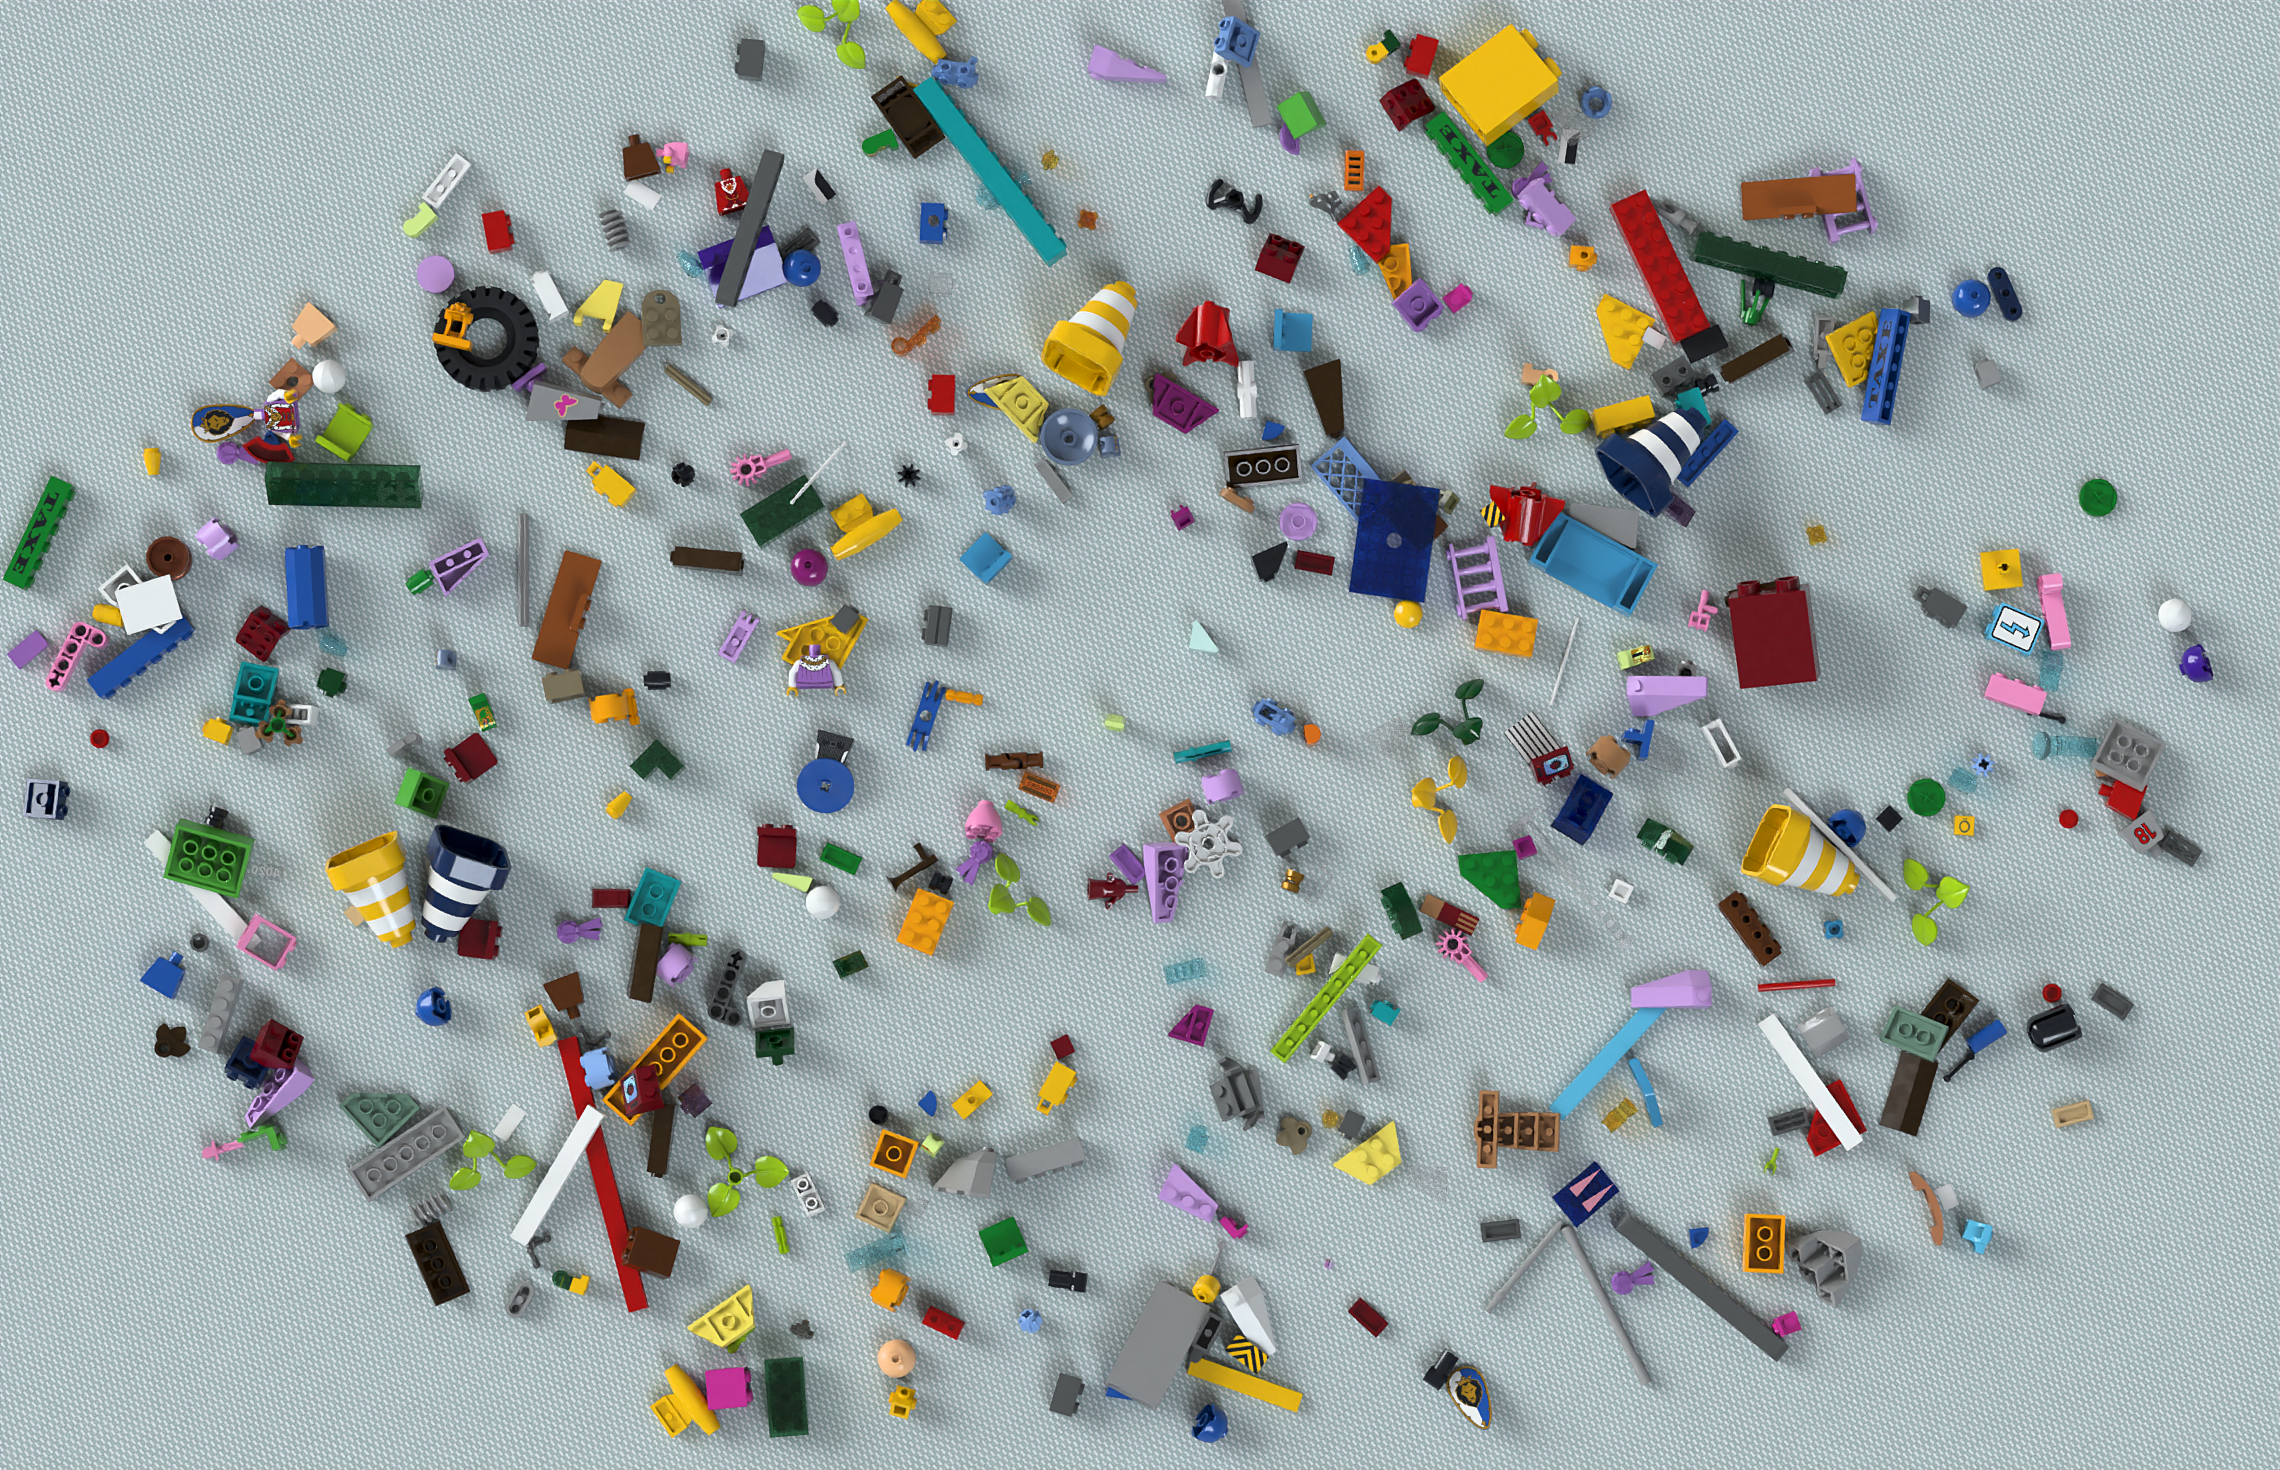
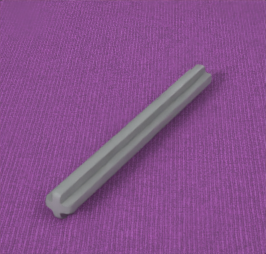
M527 513L518 514V625L520 627L529 626V515Z

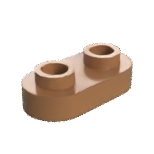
M1227 487V489L1222 488L1219 493L1220 497L1243 511L1252 514L1255 509L1254 501L1245 496L1244 498L1237 495L1238 492L1230 487Z

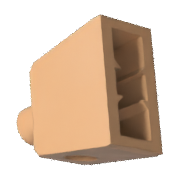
M308 302L292 325V328L298 334L291 343L300 349L308 342L314 348L337 331L338 328Z

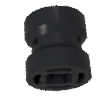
M1756 277L1752 296H1755L1756 291L1760 290L1759 296L1764 295L1765 298L1772 299L1775 281L1768 280L1765 282L1762 278Z
M1714 374L1707 375L1705 379L1699 378L1695 380V386L1699 387L1702 397L1707 396L1711 392H1719L1718 382Z
M211 805L209 808L210 814L205 818L204 823L222 830L224 826L223 820L228 816L229 812Z
M935 871L928 888L932 890L937 889L946 896L954 878L945 877L941 872Z
M1343 1054L1339 1058L1338 1063H1334L1330 1068L1344 1081L1348 1077V1073L1354 1071L1357 1066Z
M876 1105L870 1109L869 1119L872 1123L882 1125L888 1120L889 1114L885 1107Z

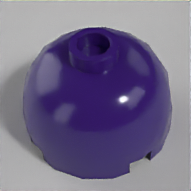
M2201 643L2188 648L2183 653L2182 664L2179 665L2182 675H2187L2191 681L2196 683L2213 680L2212 667L2209 658L2202 654L2206 651Z

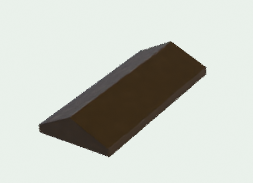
M598 416L597 419L568 420L564 450L640 461L646 423Z
M1299 444L1223 452L1226 486L1232 489L1303 481Z
M638 920L626 995L629 999L651 1003L664 927L644 920Z
M1949 978L1920 1014L1949 1027L1938 1054L1980 1001Z
M1901 1051L1879 1123L1880 1126L1917 1137L1939 1063L1935 1061L1932 1063L1913 1054Z
M440 1221L405 1235L435 1307L471 1292Z

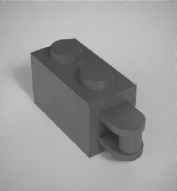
M888 270L884 280H877L872 286L874 295H871L870 300L865 305L864 316L882 324H891L904 291L903 288L899 287L902 279L901 274Z
M1919 585L1913 595L1916 601L1923 604L1921 610L1924 611L1923 614L1931 619L1935 617L1940 620L1942 626L1948 629L1950 627L1954 629L1967 609L1966 605L1935 587L1930 591ZM1924 593L1928 595L1926 600L1921 598Z
M1208 1311L1191 1343L1193 1349L1189 1358L1193 1363L1199 1362L1204 1353L1208 1355L1226 1321Z

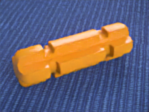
M624 689L623 692H626L629 707V723L631 726L640 724V719L637 716L638 709L636 699L634 698V689Z
M951 689L946 691L945 698L948 701L956 700V702L965 704L974 703L977 706H981L983 703V695L980 694L973 695V693L963 691L955 692V690Z

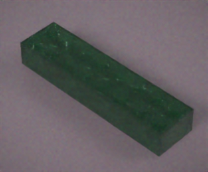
M1710 231L1700 232L1696 238L1690 261L1753 278H1762L1764 281L1774 280L1779 285L1836 300L1843 293L1848 271H1844V268L1841 266L1833 265V267H1829L1822 261H1807L1806 257L1799 255L1796 257L1788 256L1789 253L1780 250L1773 252L1766 246L1754 247L1751 246L1752 243L1747 241H1740L1739 243L1733 241V238L1729 236H1722V238L1714 236L1715 234Z
M267 462L264 478L268 505L421 509L424 495L421 465Z

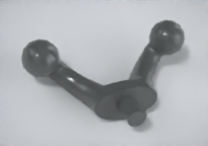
M582 1025L577 1027V1031L583 1033L585 1044L589 1045L591 1050L593 1046H598L604 1038L611 1037V1032L606 1031L593 1041Z
M546 1235L542 1240L531 1241L529 1245H526L527 1253L531 1256L535 1269L540 1267V1263L537 1261L534 1253L535 1247L543 1243H549L551 1241L549 1235Z

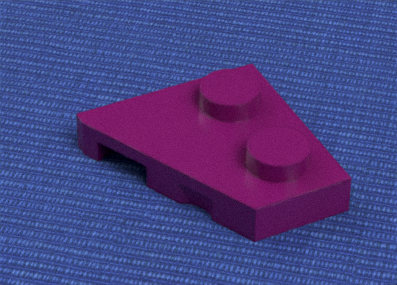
M1196 1004L1168 1033V1037L1203 1047L1214 1009Z

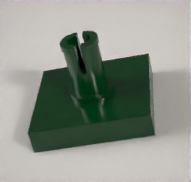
M794 1027L756 1031V1058L771 1057L773 1065H782L783 1055L795 1054Z

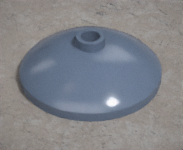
M1067 408L1056 411L1047 418L1042 426V448L1046 455L1058 464L1066 466L1078 465L1086 461L1096 449L1098 442L1097 428L1093 420L1080 410ZM1072 436L1073 441L1067 442L1066 437Z

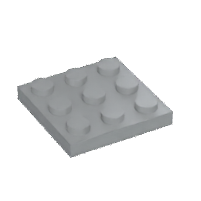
M2114 718L2090 766L2142 792L2167 743Z

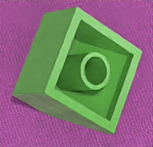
M408 767L394 803L436 819L450 783Z

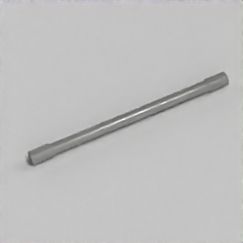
M1572 1225L1561 1229L1625 1350L1641 1385L1649 1383L1652 1379L1610 1303L1579 1243Z

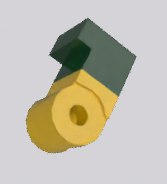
M1390 29L1383 33L1384 40L1377 45H1371L1367 48L1366 59L1369 63L1377 64L1401 47L1400 42Z

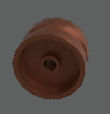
M165 536L154 540L149 546L146 553V562L149 569L158 577L170 574L171 581H177L185 577L190 571L192 554L182 541L171 536Z

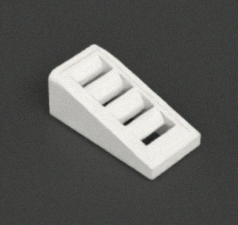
M286 704L288 708L292 709V713L293 709H295L294 720L292 719V714L290 716L287 715V718L284 719L286 724L317 726L318 707ZM301 710H303V712H302V720H300Z

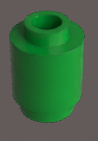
M422 568L408 578V582L405 584L415 596L417 593L421 594L433 585L435 577L429 569L425 571Z

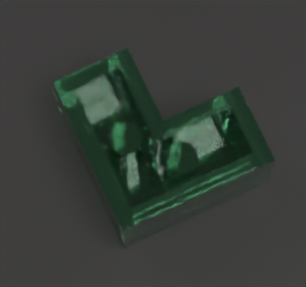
M657 739L630 765L644 781L658 768L671 781L685 769Z
M1647 818L1636 836L1642 842L1641 846L1650 851L1653 848L1655 853L1662 857L1665 856L1664 860L1672 865L1677 863L1683 866L1694 848L1690 842L1675 830L1650 818Z
M1402 881L1380 890L1383 896L1380 901L1384 910L1388 909L1386 913L1389 920L1394 922L1391 926L1395 935L1399 934L1401 939L1404 940L1423 932L1414 904Z

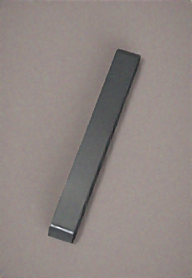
M765 149L762 154L716 293L715 303L735 308L738 303L784 164V153Z

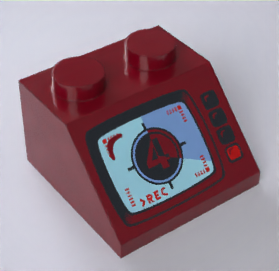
M1567 746L1531 759L1529 762L1536 783H1542L1543 786L1553 782L1552 778L1560 776V779L1571 775L1570 771L1574 769Z
M655 1064L635 1068L620 1080L627 1117L665 1108L659 1074Z

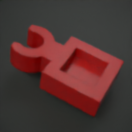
M1544 110L1527 120L1536 137L1542 134L1543 144L1546 147L1549 146L1547 137H1552L1554 141H1557V135L1554 132H1550L1553 124Z

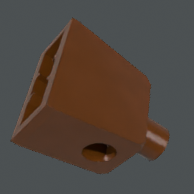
M639 134L629 136L630 146L623 148L624 176L626 181L629 182L662 174L649 142L641 143Z
M574 972L543 984L558 1012L567 1010L570 1020L581 1016L578 1005L584 1004L585 999L579 972Z

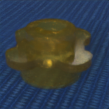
M1053 149L1042 157L1041 164L1044 165V170H1052L1058 164L1059 157L1054 154L1055 151Z
M1819 524L1817 527H1808L1806 529L1810 545L1814 546L1816 543H1825L1827 541L1823 525Z
M1326 1109L1325 1113H1323L1322 1124H1324V1128L1328 1127L1330 1129L1336 1126L1337 1113L1333 1112V1110Z

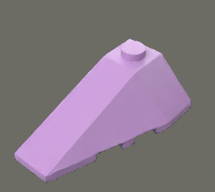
M1095 44L1087 69L1091 78L1098 81L1103 79L1129 82H1166V75L1147 66L1140 68L1134 60H1122L1118 53Z
M296 1058L291 1069L271 1068L273 1073L269 1080H264L262 1084L264 1086L260 1096L255 1097L245 1115V1119L251 1129L256 1128L302 1095L315 1080L310 1069L298 1058Z

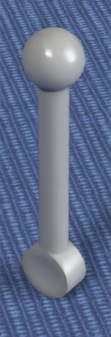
M1219 1242L1218 1252L1211 1271L1207 1275L1214 1276L1222 1249L1226 1247L1225 1242Z

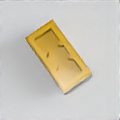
M979 1080L951 1106L965 1120L993 1094Z

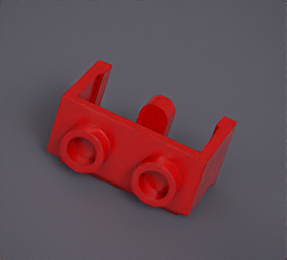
M930 1306L922 1321V1324L955 1340L958 1339L966 1323L933 1306Z

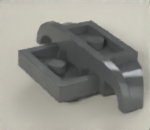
M1224 1057L1218 1060V1063L1226 1071L1223 1074L1224 1079L1209 1087L1222 1122H1227L1236 1116L1243 1117L1245 1126L1242 1129L1246 1131L1256 1124L1260 1104L1248 1071H1245L1233 1059Z

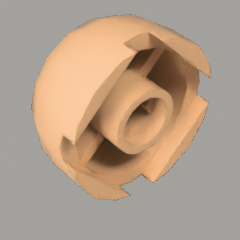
M893 1339L881 1346L877 1362L884 1374L900 1378L913 1370L916 1364V1354L908 1342L902 1339Z

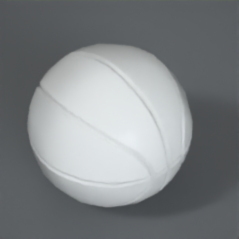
M324 360L314 368L312 379L314 385L320 391L335 393L344 386L346 372L344 367L337 361Z
M2177 598L2169 599L2160 606L2158 620L2167 631L2180 632L2190 625L2192 611L2190 606L2183 600Z
M828 886L815 887L808 893L806 898L808 912L817 919L831 918L837 913L840 906L837 892Z
M688 1194L678 1199L673 1213L679 1225L691 1229L699 1227L704 1223L707 1218L708 1208L701 1197Z

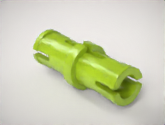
M686 932V934H668V945L675 943L676 945H685V947H707V934H691L690 932Z

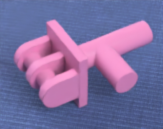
M1702 591L1697 612H1691L1687 627L1693 626L1696 627V630L1700 628L1704 629V632L1707 631L1711 616L1706 615L1705 612L1716 615L1718 611L1717 607L1707 605L1709 591Z
M211 1141V1147L203 1149L202 1157L205 1159L215 1157V1161H219L218 1154L242 1148L244 1145L235 1141L216 1147L215 1142Z

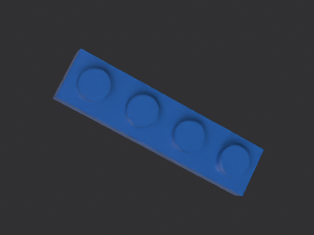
M1724 419L1692 454L1676 479L1688 488L1739 431Z

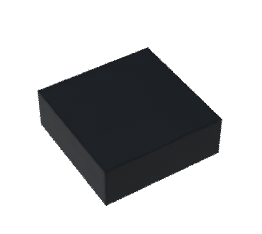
M1890 805L1876 818L1888 832H1891L1903 819Z

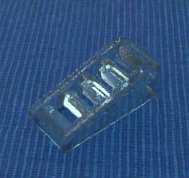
M1203 958L1163 966L1167 985L1207 976ZM1194 963H1197L1198 972H1199V974H1197V975H1196V970H1195ZM1186 965H1189L1192 976L1188 975ZM1180 966L1182 967V972H1183L1184 978H1181V976H1180V972H1179V967H1180ZM1172 968H1174V971H1175V975H1176V979H1175V980H1173V977H1172V972H1171V969H1172Z

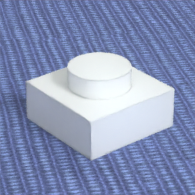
M1616 879L1608 897L1626 904L1634 886Z

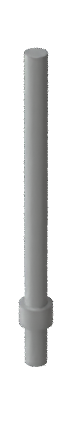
M1557 1221L1501 1290L1496 1291L1493 1295L1494 1298L1484 1310L1491 1314L1499 1303L1502 1304L1506 1299L1507 1293L1563 1228L1564 1224L1561 1221Z

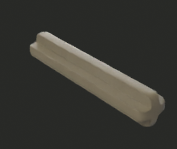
M667 366L664 372L704 405H710L713 398L674 366Z
M1325 926L1286 957V965L1290 968L1294 967L1333 935L1332 930Z

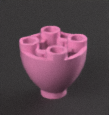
M987 800L978 802V806L967 818L964 830L966 838H979L991 843L995 842L996 838L1002 835V821L998 812L993 807V802Z

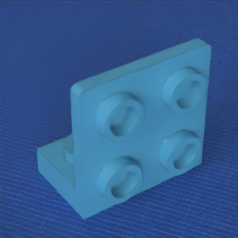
M1275 309L1273 351L1311 352L1313 315L1283 313V309Z
M986 532L960 557V561L986 586L1013 559V556L1008 551H1005Z

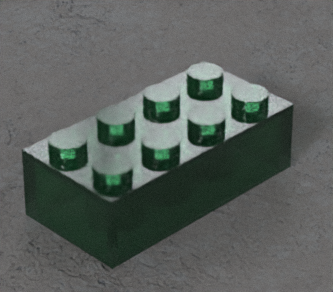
M805 474L740 514L760 549H763L826 510L811 484L795 500L793 505L790 504V501L795 498L796 494L809 481Z
M804 1356L765 1359L770 1438L809 1435L810 1426Z

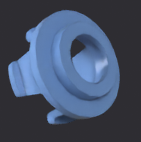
M1593 86L1588 88L1582 95L1580 106L1583 113L1589 118L1600 119L1609 113L1612 106V97L1604 89ZM1597 97L1601 99L1603 106L1600 110L1594 111L1590 109L1589 101L1592 98Z

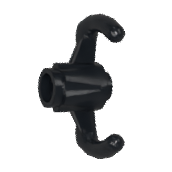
M1222 179L1214 182L1206 197V205L1209 209L1215 210L1223 207L1241 215L1246 224H1253L1258 219L1263 206L1261 194L1256 195L1255 209L1250 214L1244 205L1243 193L1236 189H1232L1225 197L1214 200L1216 191L1224 183Z

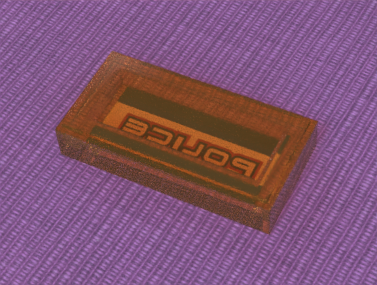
M1025 771L1018 790L1054 804L1061 785Z

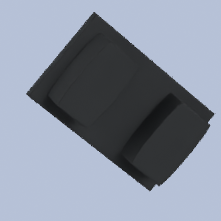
M1719 324L1680 341L1691 364L1729 347Z

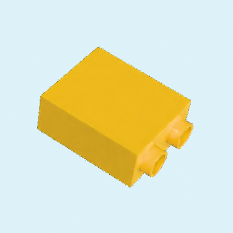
M1509 24L1439 77L1440 91L1486 147L1559 93L1557 78L1562 75V72L1558 65L1549 56L1542 61L1534 51L1539 45L1533 35L1526 28L1518 32L1512 24Z

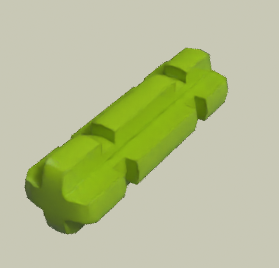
M773 1217L772 1224L775 1226L774 1232L777 1244H779V1253H788L790 1249L786 1243L787 1236L785 1228L782 1226V1217Z

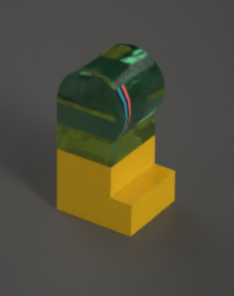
M558 1270L552 1276L554 1285L580 1295H585L591 1279L590 1276L584 1274L579 1279L571 1276L565 1270Z

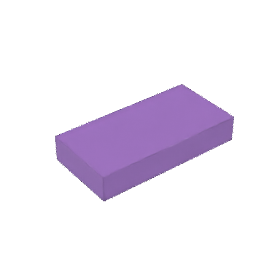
M35 630L7 655L18 669H21L46 649L49 643L38 630Z
M1122 844L1108 856L1133 886L1146 876L1144 866L1125 844Z

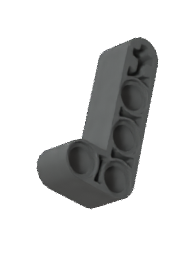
M736 948L730 951L707 1010L711 1019L731 1027H739L744 1022L743 1014L729 1007L747 961L746 953L741 949ZM738 952L742 957V960H738L736 963L739 970L729 966L730 963L734 965L735 959L733 955H737ZM730 970L736 973V977L732 981L726 979V973ZM723 988L729 991V995L725 999L719 997V991ZM716 1006L722 1009L719 1017L712 1015V1009ZM733 1013H737L740 1016V1020L736 1024L730 1022V1016Z

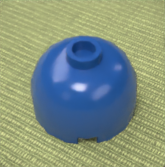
M798 249L787 254L782 270L784 277L790 284L806 287L817 281L821 273V263L814 253L809 250Z
M1969 279L1961 282L1952 294L1954 309L1967 318L1982 315L1990 305V291L1979 280Z
M1842 809L1835 812L1828 819L1830 822L1827 826L1846 842L1845 844L1848 847L1857 846L1866 833L1863 816L1857 811Z
M433 987L421 993L415 1009L418 1018L426 1025L434 1027L447 1024V1021L451 1020L452 1017L449 1000L445 1002L443 995L446 994L439 987Z
M1211 1403L1212 1406L1207 1404L1199 1412L1195 1419L1198 1423L1196 1427L1192 1426V1436L1204 1443L1216 1442L1220 1438H1224L1228 1432V1418L1225 1412L1214 1403Z

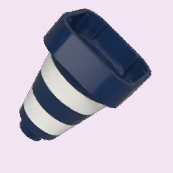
M1694 407L1687 411L1678 408L1626 439L1621 438L1615 433L1610 434L1594 451L1611 486L1622 497L1651 517L1657 518L1674 502L1669 488L1705 437L1703 427L1707 424V421Z
M436 825L426 846L431 864L421 924L426 928L424 932L426 937L435 942L445 943L447 937L457 936L490 890L503 889L512 866L506 849L499 843L451 826Z

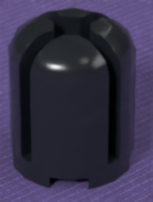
M2061 1004L2028 1019V1037L2039 1052H2049L2082 1037L2080 1025L2077 1026L2073 1016L2075 1013L2069 1004Z

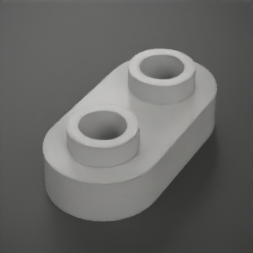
M524 1281L516 1286L505 1308L506 1313L510 1317L519 1318L525 1313L535 1295V1287L532 1283ZM525 1287L529 1289V1293L527 1295H524L522 1293V1290ZM515 1304L519 1306L518 1312L513 1311Z

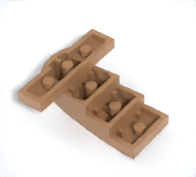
M628 311L606 335L590 358L574 346L561 361L580 376L579 378L588 389L597 394H602L619 409L632 397L633 393L620 384L617 379L630 368L631 364L648 347H643L642 321Z
M1479 1090V1114L1474 1124V1137L1477 1143V1168L1497 1169L1498 1147L1559 1152L1561 1113H1499L1500 1091Z

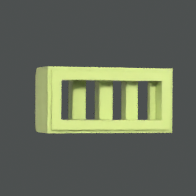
M1108 714L1105 720V728L1124 732L1126 717Z
M784 873L772 874L773 879L805 893L809 892L814 880L807 876Z

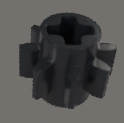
M682 462L672 468L671 477L675 484L681 483V486L685 487L694 482L695 471L692 466H685V463Z
M913 464L910 465V468H906L903 465L904 470L898 472V475L902 476L898 481L899 483L905 482V488L910 484L916 487L915 481H921V478L916 475L920 470H914ZM907 472H909L910 474H913V475H912V478H913L912 480H909L908 478H906V473H907Z

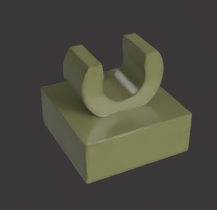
M1448 489L1440 491L1439 493L1442 495L1441 500L1435 499L1434 502L1445 513L1451 515L1460 498Z

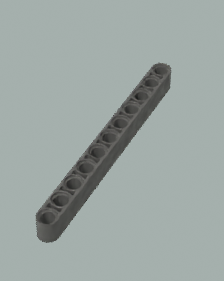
M1625 1212L1613 1228L1774 1361L1778 1362L1788 1350L1789 1346L1628 1213Z

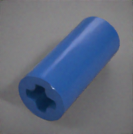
M1996 1019L1967 1038L1965 1042L1972 1053L1976 1054L2007 1034V1031L2003 1024Z

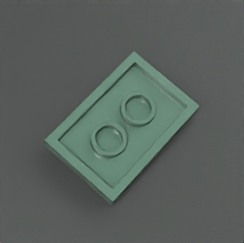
M1895 1005L1879 1040L1933 1063L1949 1027Z

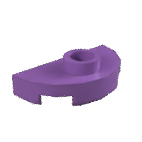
M1285 123L1280 129V143L1290 154L1298 156L1300 154L1299 138L1294 140Z

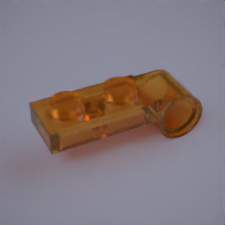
M935 315L908 341L903 337L895 338L891 343L894 355L904 357L913 348L923 346L927 341L926 337L931 333L934 335L940 330L941 319ZM904 343L906 347L903 351L895 350L896 344Z

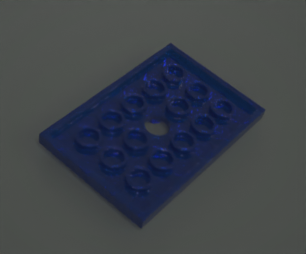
M1364 478L1349 592L1425 603L1440 488ZM1391 533H1397L1402 538V543L1397 548H1392L1387 543V538Z

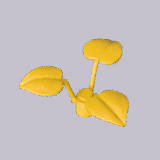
M1460 755L1452 757L1448 763V775L1452 780L1450 783L1436 788L1433 779L1428 777L1418 782L1411 791L1413 793L1412 804L1415 808L1423 807L1426 810L1441 813L1438 818V825L1441 834L1448 844L1452 843L1458 827L1457 818L1452 810H1446L1445 812L1443 809L1434 807L1436 802L1435 792L1454 784L1457 788H1462L1467 781V768Z

